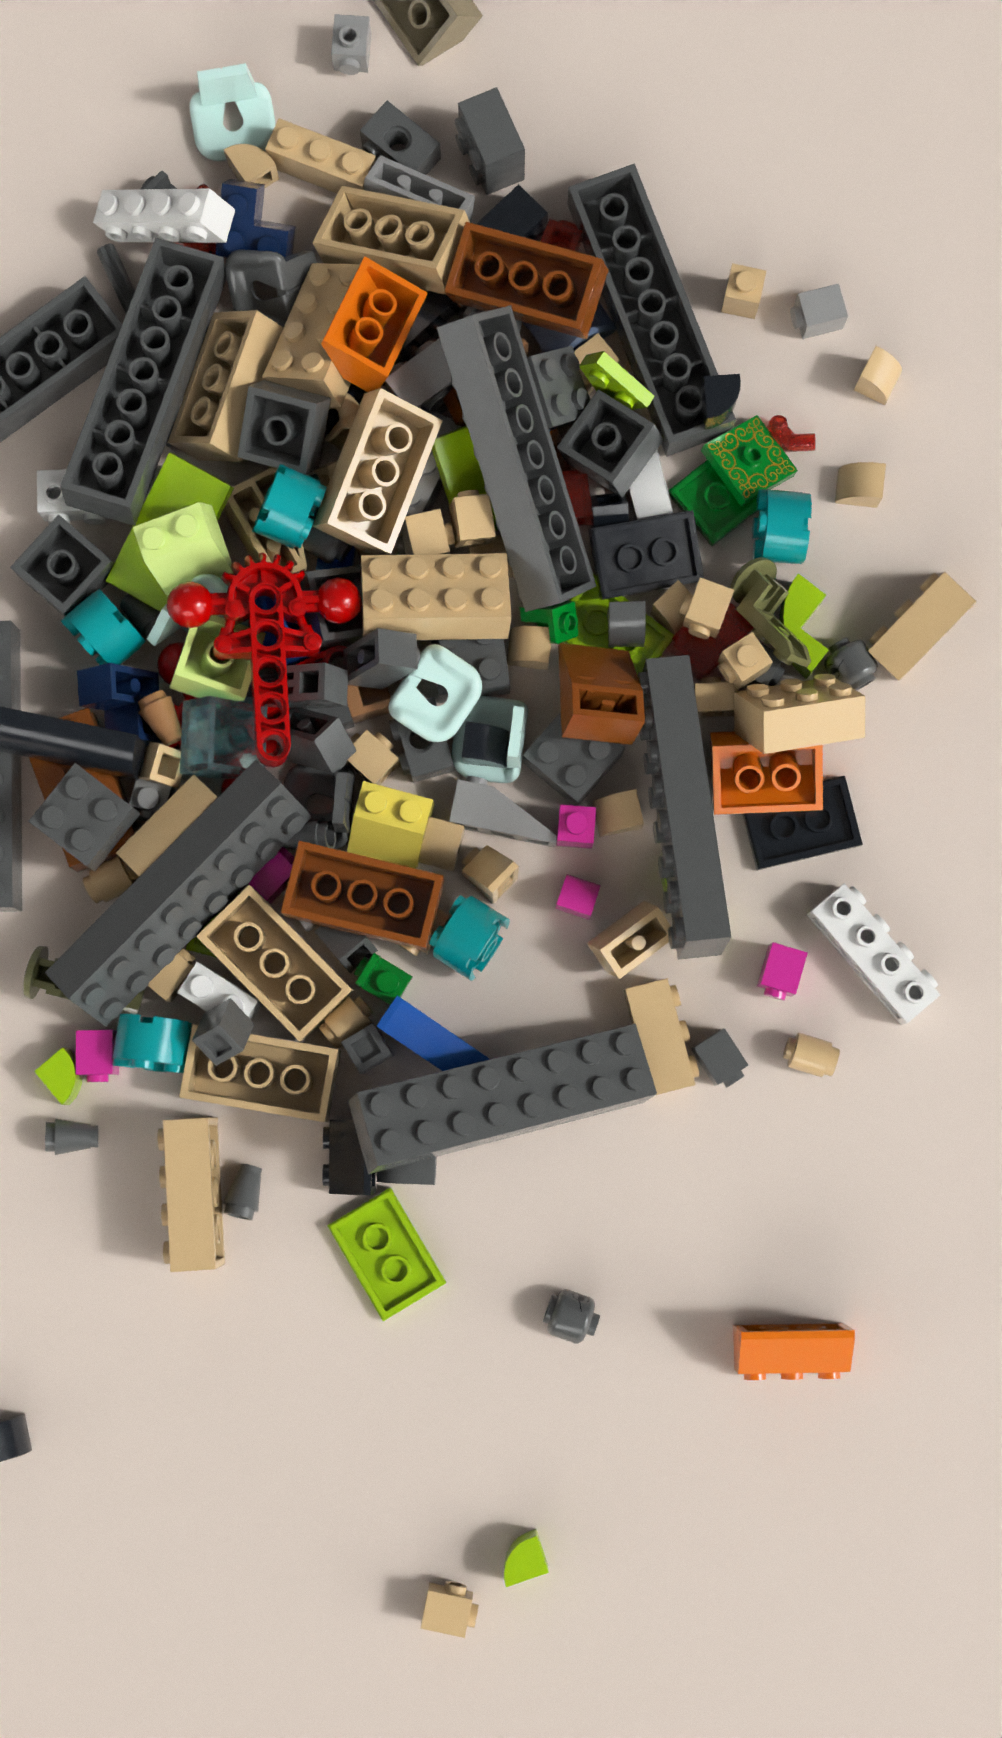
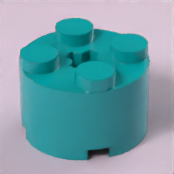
M279 464L274 475V482L266 493L252 532L289 548L297 547L300 549L304 539H307L314 519L308 516L313 517L317 507L322 502L327 487L321 485L319 480Z
M759 489L757 510L760 512L758 518L754 517L752 524V539H755L752 559L764 557L774 563H804L810 537L808 518H811L812 514L811 494Z
M100 589L90 594L60 620L74 637L79 633L82 634L77 638V641L92 657L97 652L100 654L95 658L99 665L107 663L121 665L146 642Z
M460 895L449 911L452 917L445 928L439 926L436 929L429 944L434 947L433 957L468 980L473 981L476 978L473 974L475 968L482 972L503 940V937L498 935L501 926L508 929L510 919L473 896L466 899Z
M120 1014L114 1046L113 1066L183 1074L192 1023L164 1017H141L138 1014Z

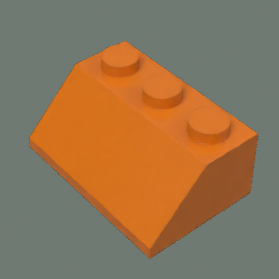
M365 256L321 345L343 379L366 392H370L380 388L388 378L428 293Z
M735 731L710 732L714 815L823 810V745L763 754L736 735Z
M844 1323L733 1325L734 1370L738 1374H744V1380H765L766 1373H781V1379L785 1380L803 1379V1373H818L819 1379H839L840 1372L851 1371L855 1330Z

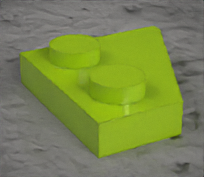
M604 351L587 354L579 365L596 392L598 390L602 391L631 410L648 408L654 398L650 391Z

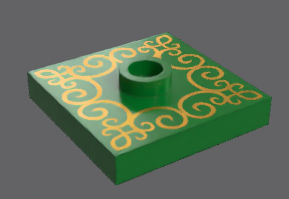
M758 415L704 444L700 450L741 507L756 499L759 489L771 490L794 477L798 472Z

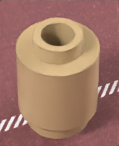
M117 856L101 864L96 871L90 870L89 875L83 878V883L89 896L96 904L101 901L107 903L122 895L139 876Z
M348 996L323 1019L325 1022L318 1028L338 1049L343 1045L342 1041L373 1023L369 1016L374 1012L360 996L355 1000Z
M798 1032L795 1039L788 1038L783 1058L788 1059L787 1066L789 1068L818 1077L823 1075L832 1076L838 1063L840 1049L832 1047V1042Z

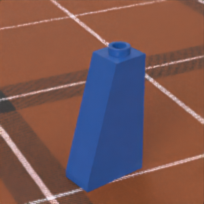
M398 995L377 1024L379 1029L441 1071L490 1060L487 1056Z

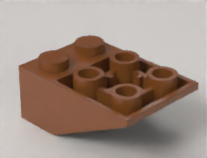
M559 643L562 737L633 745L645 723L643 689L629 651Z

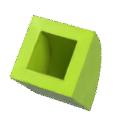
M62 1047L34 1071L61 1105H70L79 1094L83 1075H76V1056L70 1048Z
M536 1529L519 1536L508 1549L504 1562V1581L506 1587L549 1573L548 1563Z

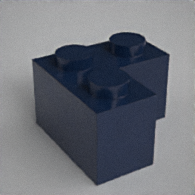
M229 179L222 183L221 198L235 209L227 241L226 243H216L215 255L227 258L231 252L239 249L273 251L281 254L283 257L293 254L296 226L262 220L265 184Z
M114 663L77 670L80 707L103 710L105 728L136 734L147 746L149 742L162 743L140 716L139 711L141 709L138 705L141 699L160 690L158 672Z

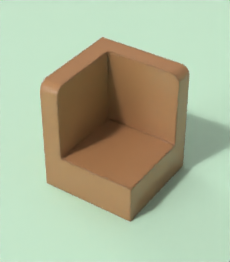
M348 685L347 703L354 724L389 714L388 706L391 696L388 687L376 689Z

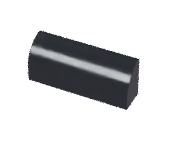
M0 706L1 752L73 766L76 763L83 769L139 780L147 745L138 735Z

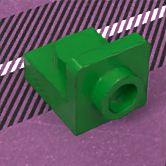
M564 601L525 612L524 606L519 607L521 621L536 622V626L549 627L550 642L552 644L565 642L577 637L579 634L575 601Z
M373 953L370 959L365 956L354 973L358 977L355 983L358 987L391 1005L397 995L402 997L413 976L381 958L376 953Z

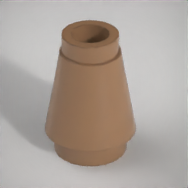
M164 690L156 691L138 702L141 709L139 711L140 716L159 740L162 741L163 745L170 746L184 738L171 696H166Z

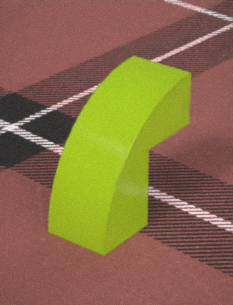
M798 573L788 589L789 594L783 600L779 620L808 649L811 659L808 667L792 663L794 668L807 679L829 650L802 630V627L821 605L826 594Z

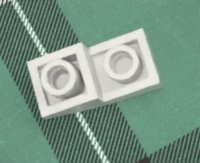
M657 449L629 488L638 520L673 514L668 487L664 479Z

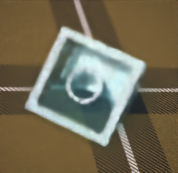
M214 696L183 701L181 774H194L195 776L205 778L237 779L255 760L259 762L255 753L253 704ZM263 706V707L261 708V713H262L263 716L266 717V718H267V707H264V706ZM266 742L263 744V750L265 751V753H266Z

